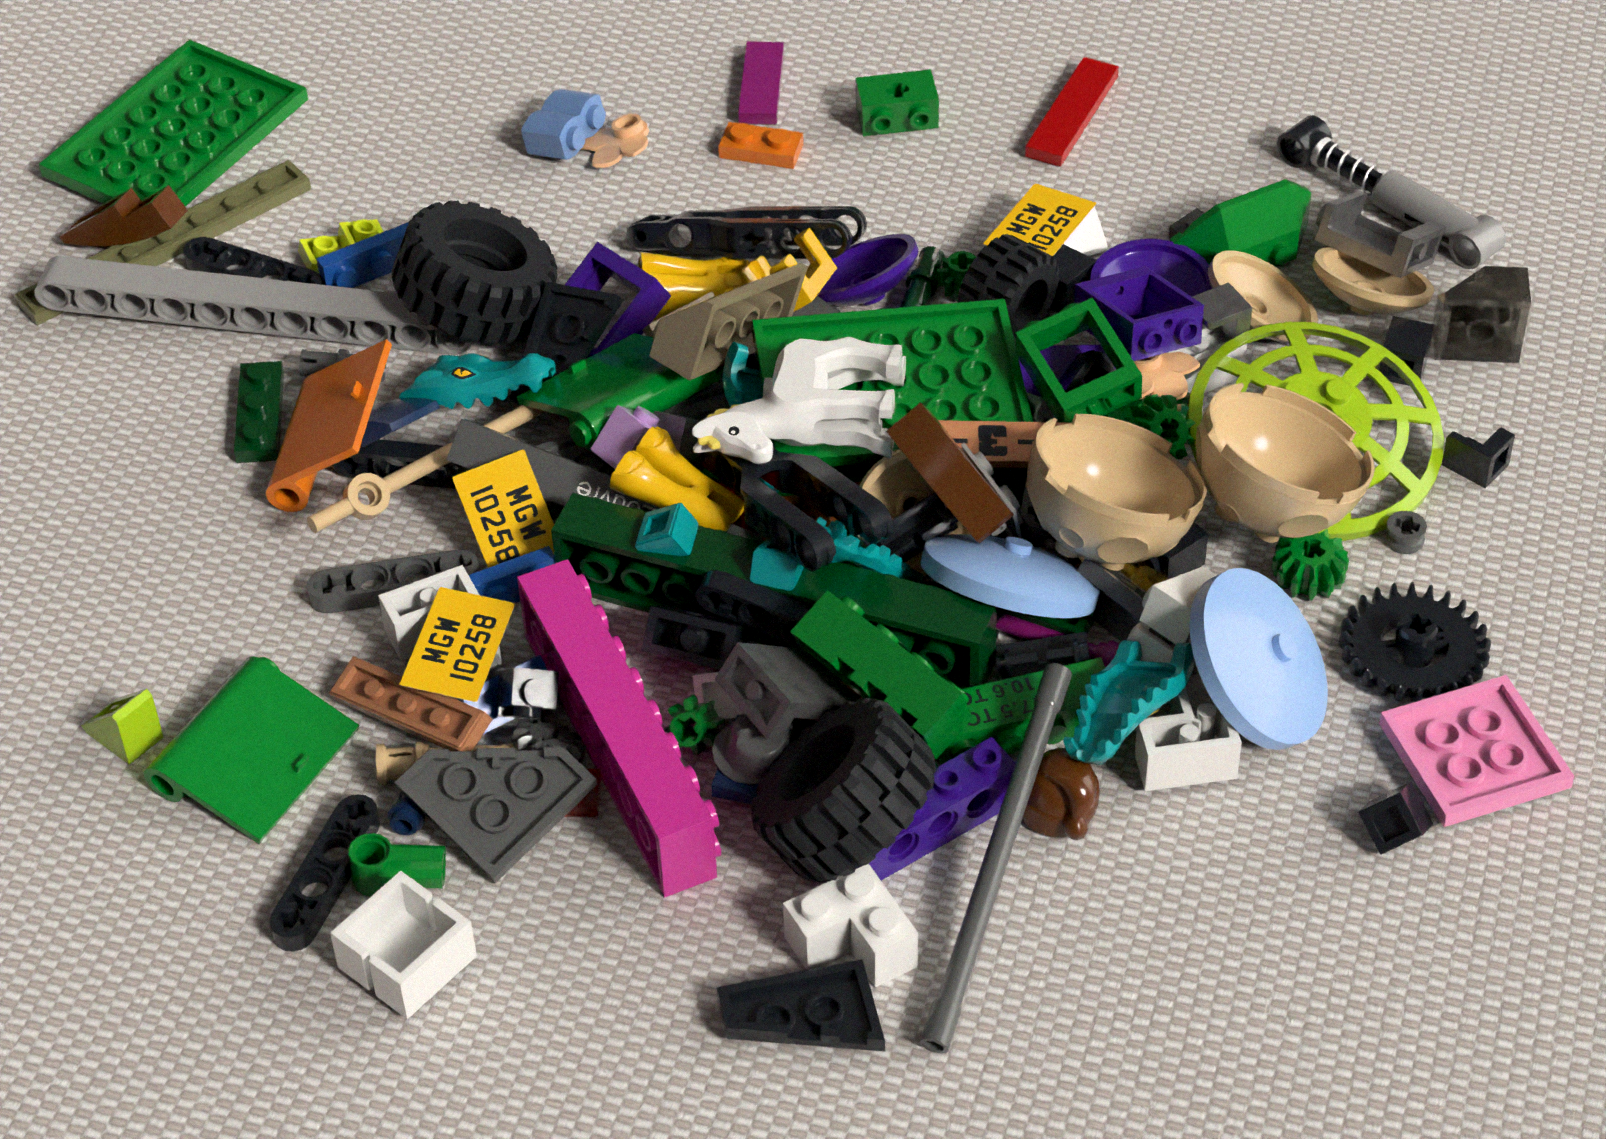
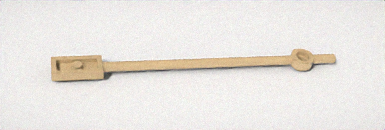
M710 292L666 316L715 297L713 292ZM660 319L642 329L646 336L652 337L653 329ZM522 405L483 426L505 434L547 411ZM453 442L384 478L372 473L357 475L344 488L343 499L307 517L309 528L312 532L317 533L349 515L361 520H370L377 517L387 508L391 493L450 463L451 461L446 459ZM358 493H364L368 496L369 505H364L359 501Z

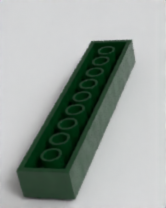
M572 492L551 529L555 562L558 563L568 559L577 575L584 574L588 581L592 598L649 613L650 606L669 605L720 617L705 610L696 600L695 593L705 574L711 570H719L752 582L750 574L753 552L764 541H756L729 534L723 530L699 526L691 554L688 556L638 551L635 548L644 515L647 512L639 508H630L607 502L597 497H588ZM831 562V564L822 566L813 572L803 568L796 586L791 591L760 585L811 606L827 590L839 599L843 595L848 596L863 609L865 614L862 617L874 626L878 623L885 626L898 638V644L911 654L916 652L933 667L935 673L944 680L951 681L960 689L986 684L996 663L997 607L959 593L840 562ZM753 605L756 609L768 613L765 609ZM750 628L749 641L771 646L800 648Z

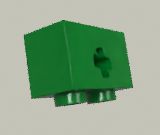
M931 69L855 78L856 111L863 137L939 128V96Z

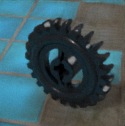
M1411 582L1406 596L1402 597L1397 591L1396 583H1393L1390 588L1389 599L1384 598L1381 595L1380 588L1376 587L1373 592L1372 604L1368 603L1365 595H1361L1358 602V611L1354 605L1349 607L1347 617L1341 622V634L1338 644L1343 649L1341 658L1345 663L1350 664L1349 672L1356 677L1363 676L1361 684L1368 688L1375 685L1378 686L1377 694L1381 696L1393 693L1395 701L1402 702L1405 697H1410L1413 703L1422 700V698H1430L1470 686L1472 682L1482 679L1483 669L1489 665L1491 640L1486 637L1487 625L1481 624L1478 629H1475L1479 620L1478 611H1474L1470 617H1464L1467 605L1465 599L1457 607L1450 608L1451 592L1449 590L1437 602L1434 601L1432 584L1428 586L1423 597H1418L1415 591V584ZM1396 628L1394 639L1381 641L1384 635ZM1447 652L1440 662L1428 666L1434 654Z

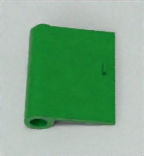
M634 333L586 360L581 359L570 365L569 369L543 382L538 392L533 393L530 389L517 396L519 405L568 417L570 423L569 433L574 443L579 447L592 451L590 450L617 405L633 411L637 406H640L653 414L654 411L665 412L713 385L716 381V371L713 370L688 380L649 356L654 341L652 337Z
M250 656L246 658L145 769L144 778L153 791L162 798L171 802H179L187 794L250 839L260 844L358 731L359 724L285 675L270 659Z

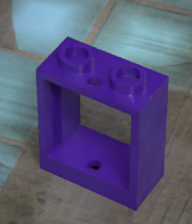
M596 242L565 285L600 291L609 278L612 277L636 292L637 295L597 348L593 347L587 358L634 333L642 335L644 333L642 329L654 320L671 297L669 292L655 277L599 242Z
M1146 266L1075 284L1074 303H1081L1093 297L1133 361L1201 344L1204 305ZM1120 286V290L1115 293L1116 289ZM1140 313L1148 315V317L1136 320L1130 317ZM1091 329L1086 330L1088 333L1094 336Z

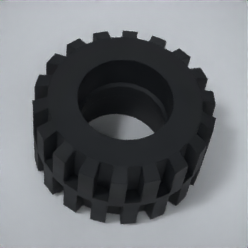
M1003 234L999 238L996 237L979 252L970 265L962 281L957 303L1005 299L1016 346L1015 332L1020 331L1032 321L1044 320L1052 305L1059 282V265L1056 264L1057 260L1053 256L1013 235Z

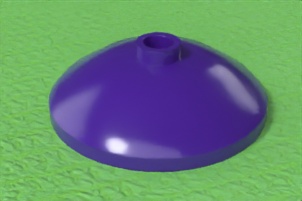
M890 234L868 239L850 246L842 255L832 258L837 269L817 296L833 306H854L859 304L868 306L881 301L885 297V293L893 289L913 266L919 251L915 239L907 234Z
M1137 239L1110 248L1097 259L1092 268L1090 280L1146 266L1191 297L1212 289L1208 276L1209 264L1197 252L1184 245L1174 244L1172 241L1162 239ZM1120 286L1116 289L1115 293L1120 290ZM1140 313L1130 317L1136 320L1148 317V315Z

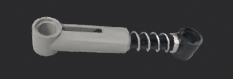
M1310 115L1305 117L1278 137L1277 149L1279 154L1290 166L1295 168H1302L1306 164L1318 168L1325 166L1328 174L1337 173L1338 179L1343 182L1350 180V185L1353 189L1362 188L1363 192L1367 193V196H1372L1374 206L1412 228L1430 221L1445 226L1440 244L1448 248L1453 259L1466 269L1477 268L1503 248L1506 243L1504 229L1493 217L1488 215L1474 217L1396 171L1381 174L1377 171V165L1369 167L1364 164V157L1357 160L1352 157L1351 150L1341 151L1339 143H1334L1327 124L1317 116Z

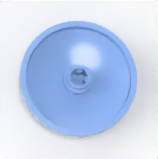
M970 534L940 535L926 541L920 561L922 569L931 578L957 593L995 607L1029 615L1051 618L1087 616L1094 612L1100 594V589L1077 572L1078 567L1050 552L1034 547L1027 540L1017 537H1007L1004 539L988 536L979 544Z
M1234 568L1208 579L1198 589L1192 603L1190 639L1198 672L1212 701L1236 731L1261 747L1272 750H1284L1307 741L1316 734L1324 720L1328 701V687L1323 658L1315 636L1305 617L1292 599L1276 583L1256 571Z

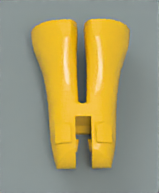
M639 252L638 267L655 277L671 295L653 322L710 292L718 296L730 287L738 288L747 284L748 282L741 271L749 261L726 257L711 260H692Z
M658 426L651 427L645 433L636 451H628L623 456L610 479V488L612 490L656 507L663 508L676 503H682L697 520L699 526L714 530L718 529L726 532L730 528L731 523H734L745 511L744 501L740 497L696 469L677 450L668 431Z

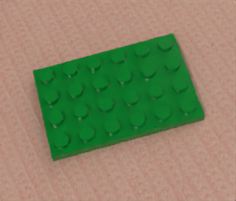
M189 39L38 164L41 176L103 204L130 188L133 189L140 200H143L169 185L186 207L308 100L307 89L304 86Z
M1005 299L752 320V335L762 392L765 378H773L778 355L789 343L798 339L833 341L852 337L873 344L902 345V356H906V373L903 386H895L884 380H867L855 382L839 389L856 391H885L894 389V413L892 414V419L881 418L882 428L889 429L920 402L933 413L937 420L1033 422ZM771 439L773 447L779 452L817 456L831 467L877 463L884 457L873 453L869 449L856 446L826 444L790 446ZM894 442L893 451H896L900 448Z

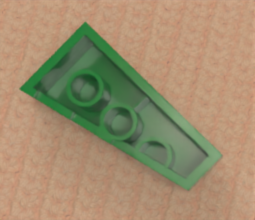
M827 590L790 631L797 644L861 698L887 702L932 749V754L936 760L972 720L973 717L967 705L969 697L954 683L944 680L935 673L933 667L916 652L911 654L898 644V638L880 623L874 626L862 617L865 612L851 598L843 595L839 599Z

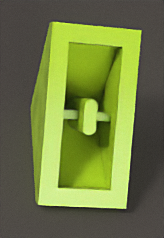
M147 688L116 698L81 725L88 735L128 765L164 738L153 696Z

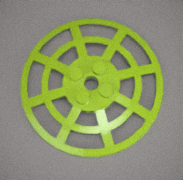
M1283 322L1264 325L1246 331L1223 344L1208 358L1196 377L1188 399L1189 409L1186 415V419H1192L1197 422L1191 428H1188V434L1195 440L1197 427L1200 425L1203 417L1204 392L1210 376L1215 369L1239 377L1235 384H1244L1241 392H1246L1250 383L1264 389L1265 385H1271L1295 392L1324 406L1352 427L1356 432L1352 440L1359 452L1362 451L1364 454L1369 450L1373 461L1378 464L1375 467L1374 476L1368 488L1383 481L1390 474L1409 492L1402 500L1383 511L1369 516L1351 519V512L1348 513L1338 523L1327 528L1330 538H1341L1342 541L1367 537L1386 530L1387 521L1392 514L1399 511L1413 512L1423 503L1436 481L1443 460L1444 436L1441 418L1432 396L1420 378L1404 361L1384 346L1361 334L1337 326L1315 322ZM1285 335L1290 346L1265 353L1251 364L1227 356L1239 347L1265 337ZM1304 335L1335 339L1356 346L1365 351V353L1359 358L1337 348L1308 344ZM1313 355L1333 358L1347 363L1351 367L1341 377L1321 372L1317 369ZM1295 356L1300 373L1281 380L1263 371V369L1276 361ZM1382 361L1396 371L1412 388L1424 408L1404 405L1394 386L1375 367ZM1368 376L1381 388L1390 404L1368 403L1365 396L1356 386ZM1373 420L1396 422L1395 440L1390 452L1369 436ZM1408 422L1431 425L1432 451L1426 471L1420 480L1400 462L1408 443ZM1195 441L1192 444H1190V447L1194 455L1195 461L1197 463Z

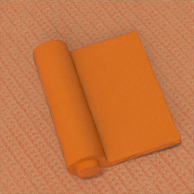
M387 339L313 373L303 380L266 490V497L271 505L285 512L303 510L307 506L317 472L358 454L392 346Z

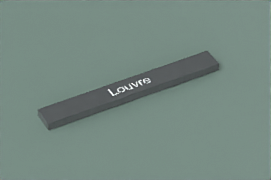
M461 419L446 459L468 469H474L517 451L525 450L542 496L547 500L565 506L573 492L588 497H597L604 501L630 508H639L645 512L660 509L649 503L612 490L610 488L611 475L467 419ZM731 523L730 528L726 531L729 534L763 541L759 533Z

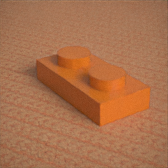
M728 122L718 146L719 158L794 169L804 145L803 133L746 123Z

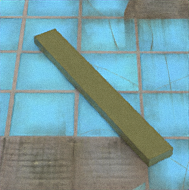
M287 160L187 209L188 211L171 229L134 243L111 246L87 259L157 267L183 254V248L190 240L197 237L215 238L311 190L310 179L290 160ZM38 283L14 294L17 305L36 326L66 312L48 309L37 301L35 288Z

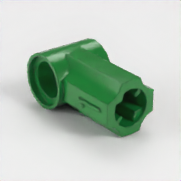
M368 833L356 837L348 849L352 884L356 891L362 895L372 896L400 871L424 888L442 889L445 884L446 846L390 844L384 836Z

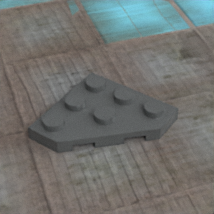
M544 747V750L516 751V748H477V751L450 752L449 749H429L395 781L397 788L494 883L503 877L598 785L597 779L564 747Z

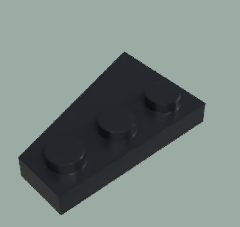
M546 282L522 357L529 353H535L550 358L555 362L556 373L552 377L569 369L570 365L579 360H585L624 299L617 294ZM552 377L543 378L542 383L549 380ZM520 384L516 391H511L509 399L519 404L517 396L531 388L525 384Z
M862 959L716 987L717 999L727 1039L885 1052V1038Z

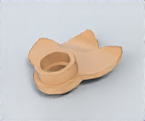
M626 114L620 116L612 122V128L600 129L592 137L585 139L584 146L581 149L595 151L592 160L593 167H610L618 163L624 156L634 157L646 148L648 144L646 136L649 133L647 123L641 119L640 115Z
M1184 352L1164 353L1134 361L1142 373V398L1148 394H1157L1160 397L1161 395H1172L1176 397V400L1184 398L1188 393V384L1184 375L1200 367L1198 360Z

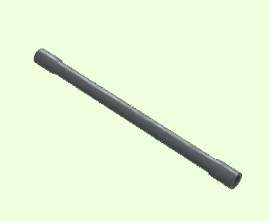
M1050 663L1044 668L1034 698V709L938 996L932 1003L920 1039V1044L932 1052L947 1053L949 1051L961 1015V1003L1056 715L1061 710L1072 677V672L1063 665Z

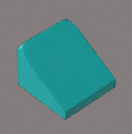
M682 503L647 512L644 515L635 548L643 552L688 556L691 554L699 527L698 522Z
M766 539L753 552L750 580L756 584L791 591L796 586L804 567Z

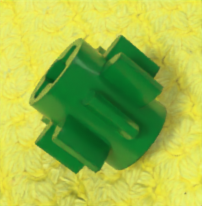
M958 251L951 254L948 258H943L942 268L937 269L938 286H944V296H949L952 300L958 301L957 297L964 276L976 258L974 254L967 251Z
M693 694L684 699L683 705L675 704L668 709L669 714L674 718L671 724L664 728V732H672L676 737L679 748L682 746L691 747V751L695 756L705 751L706 744L713 746L714 740L718 735L716 730L720 724L725 722V718L718 717L716 710L713 708L714 700L706 704L698 703V698Z

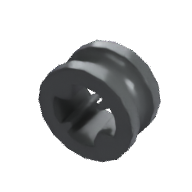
M1399 511L1392 514L1386 525L1385 543L1387 546L1400 554H1412L1422 549L1427 531V524L1424 518L1411 511ZM1401 531H1409L1410 534H1403Z

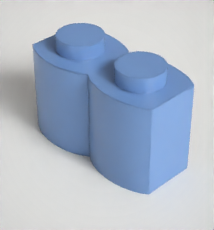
M557 89L552 92L544 102L542 109L533 112L521 129L527 154L565 160L574 157L584 146L585 139L596 134L605 122L606 113L600 94Z

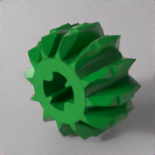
M1157 394L1146 395L1143 397L1142 402H1135L1129 405L1133 417H1126L1122 421L1140 426L1171 442L1172 447L1169 453L1174 458L1183 459L1188 456L1184 444H1192L1196 441L1188 434V428L1197 423L1192 419H1185L1189 406L1177 404L1176 397L1172 395H1161L1160 397Z
M1328 529L1321 533L1300 538H1279V542L1275 547V555L1272 558L1273 576L1277 577L1278 586L1281 589H1290L1293 598L1300 594L1307 595L1310 601L1313 600L1316 594L1329 598L1334 589H1341L1342 584L1345 582L1346 571L1349 565L1348 551L1343 550L1341 538H1330Z

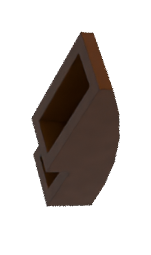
M169 185L143 200H140L133 189L130 188L77 218L59 238L63 243L82 246L130 244L152 238L171 229L188 210Z
M921 402L886 431L925 481L979 544L1014 516L966 453L955 443L933 413Z

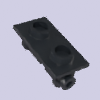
M933 492L893 518L894 530L892 536L875 543V545L879 547L884 545L890 548V556L896 554L902 558V563H905L924 550L927 540L940 535H948L959 528L956 524L958 519L946 507L939 496ZM862 538L866 547L871 545V543L867 542Z
M1086 632L996 645V664L1001 680L1043 671L1045 666L1050 663L1065 666L1091 660Z

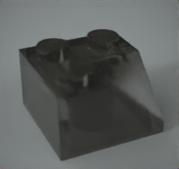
M1484 266L1445 293L1437 295L1433 318L1435 360L1519 363L1531 305L1528 268Z

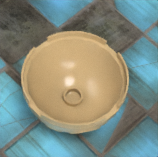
M1243 383L1229 385L1219 390L1205 409L1201 423L1196 431L1197 466L1200 469V475L1206 481L1207 491L1216 502L1214 510L1219 517L1227 521H1235L1243 527L1254 531L1257 537L1263 541L1275 543L1280 537L1300 538L1316 534L1338 523L1354 509L1367 491L1374 476L1375 468L1370 451L1367 450L1364 456H1362L1352 442L1356 434L1352 427L1317 402L1276 386L1265 385L1262 393L1241 392L1244 386Z
M1075 414L1072 423L1055 426L1057 419L1053 418L1040 427L1032 443L1026 487L1042 528L1057 540L1055 549L1066 557L1077 558L1080 556L1087 560L1102 563L1103 567L1113 571L1122 570L1124 565L1128 563H1136L1152 557H1159L1179 543V540L1188 532L1203 507L1207 485L1204 477L1200 475L1198 466L1193 460H1189L1187 467H1185L1169 453L1172 443L1147 429L1119 419L1092 414Z

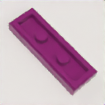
M746 42L738 110L739 123L777 124L784 61V42Z

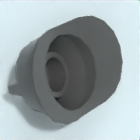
M745 714L738 716L734 723L723 728L716 736L712 748L714 763L725 777L734 782L748 785L759 784L768 775L767 770L773 761H777L783 754L784 748L791 741L794 742L801 736V732L808 726L799 719L794 718L780 740L766 739Z

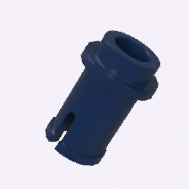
M400 791L396 804L392 805L388 811V819L393 831L409 836L415 834L417 830L424 826L425 816Z

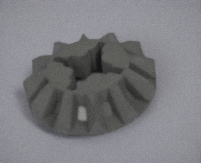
M535 719L531 723L521 722L517 729L514 730L511 743L517 751L544 750V747H564L579 763L582 762L586 751V746L582 743V737L579 734L569 732L567 726L560 727L555 725L553 721L543 723Z

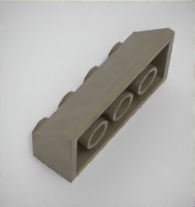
M803 263L796 264L661 318L652 332L654 341L649 356L686 379L692 380L724 366L726 355L732 342L746 345L749 354L754 353L752 320L791 317L808 266Z

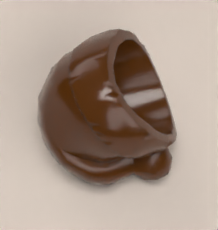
M1055 748L1046 751L1022 818L1023 823L1033 831L1050 837H1068L1073 840L1084 838L1088 832V824L1097 811L1100 795L1099 781L1091 764L1072 759L1066 748Z

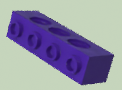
M992 737L936 768L933 787L927 791V800L922 809H918L914 814L913 822L906 830L903 829L895 837L896 841L887 849L883 848L876 854V858L869 863L881 881L999 813L1016 762Z

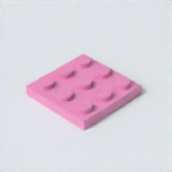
M1507 675L1381 712L1379 725L1443 827L1572 788L1573 773Z

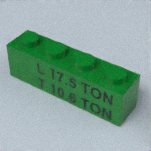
M1101 657L1065 665L1072 672V677L1061 710L1056 715L1047 744H1056L1061 742L1064 737L1074 736L1075 727L1079 726L1077 709L1081 708L1080 695H1087L1085 684H1090L1092 674L1106 668ZM1043 671L961 689L969 697L967 705L973 718L937 758L939 766L990 737L1008 755L1019 751L1034 709V698Z

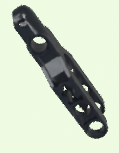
M750 206L726 210H689L680 214H651L627 226L626 233L629 245L644 251H671L676 254H712L731 259H755L759 256H764L765 259H782L791 254L794 259H807L800 248L791 249L788 246H798L794 240L795 236L810 228L832 259L842 255L848 250L850 245L854 244L864 235L867 229V220L861 210L852 206ZM805 215L813 217L810 219H800L801 216ZM847 215L854 218L857 223V232L854 236H852L846 224L838 220L840 216ZM678 224L688 227L691 232V241L681 237L678 231ZM827 246H841V247L838 248V249H830V248H828Z
M773 447L772 459L769 462L755 464L747 459L725 455L717 450L699 453L703 467L718 477L729 490L744 500L745 524L811 572L831 564L836 554L832 537L822 525L758 480L759 478H762L781 493L799 496L826 517H834L849 528L851 535H859L871 544L887 539L893 534V521L886 506L817 456L779 452Z

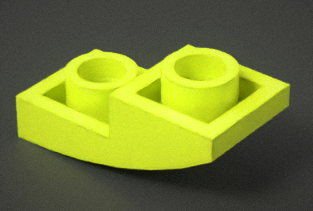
M377 219L339 223L338 236H318L316 238L299 239L298 253L306 268L319 273L316 258L384 231Z

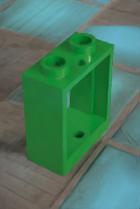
M1093 297L1081 303L1069 304L1059 313L1042 321H1032L1020 331L1015 332L1018 359L1057 419V422L1072 423L1075 414L1104 416L1142 398V373ZM1091 329L1116 370L1066 393L1040 351Z

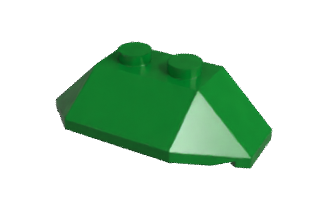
M1287 179L1278 181L1216 204L1194 220L1183 234L1178 232L1170 238V241L1194 250L1208 264L1211 263L1218 253L1229 250L1256 256L1274 267L1286 264L1297 258L1308 224L1312 192L1308 188Z

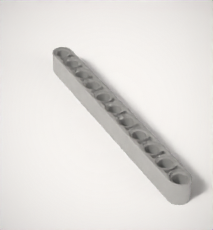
M55 256L49 259L35 288L37 301L46 308L57 311L369 346L387 339L392 344L391 348L449 355L467 353L472 345V341L470 343L459 341V337L448 334V336L437 332V328L431 324L425 325L418 320L415 312L410 313L404 307L402 299H399L396 293L66 256Z

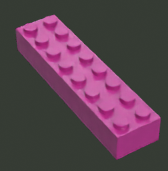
M568 559L518 576L525 638L534 655H541L547 670L559 672L558 693L560 696L557 698L576 733L582 737V743L586 746L588 756L664 898L717 878L716 857L721 856V848L714 833V828L719 826L716 809L710 799L703 801L701 798L696 773L691 765L684 767L680 760L681 751L672 732H664L661 713L655 700L647 701L645 698L642 678L636 667L629 668L626 664V653L619 636L611 637L608 632L609 624L600 604L593 605L591 601L592 594L584 574L577 575Z

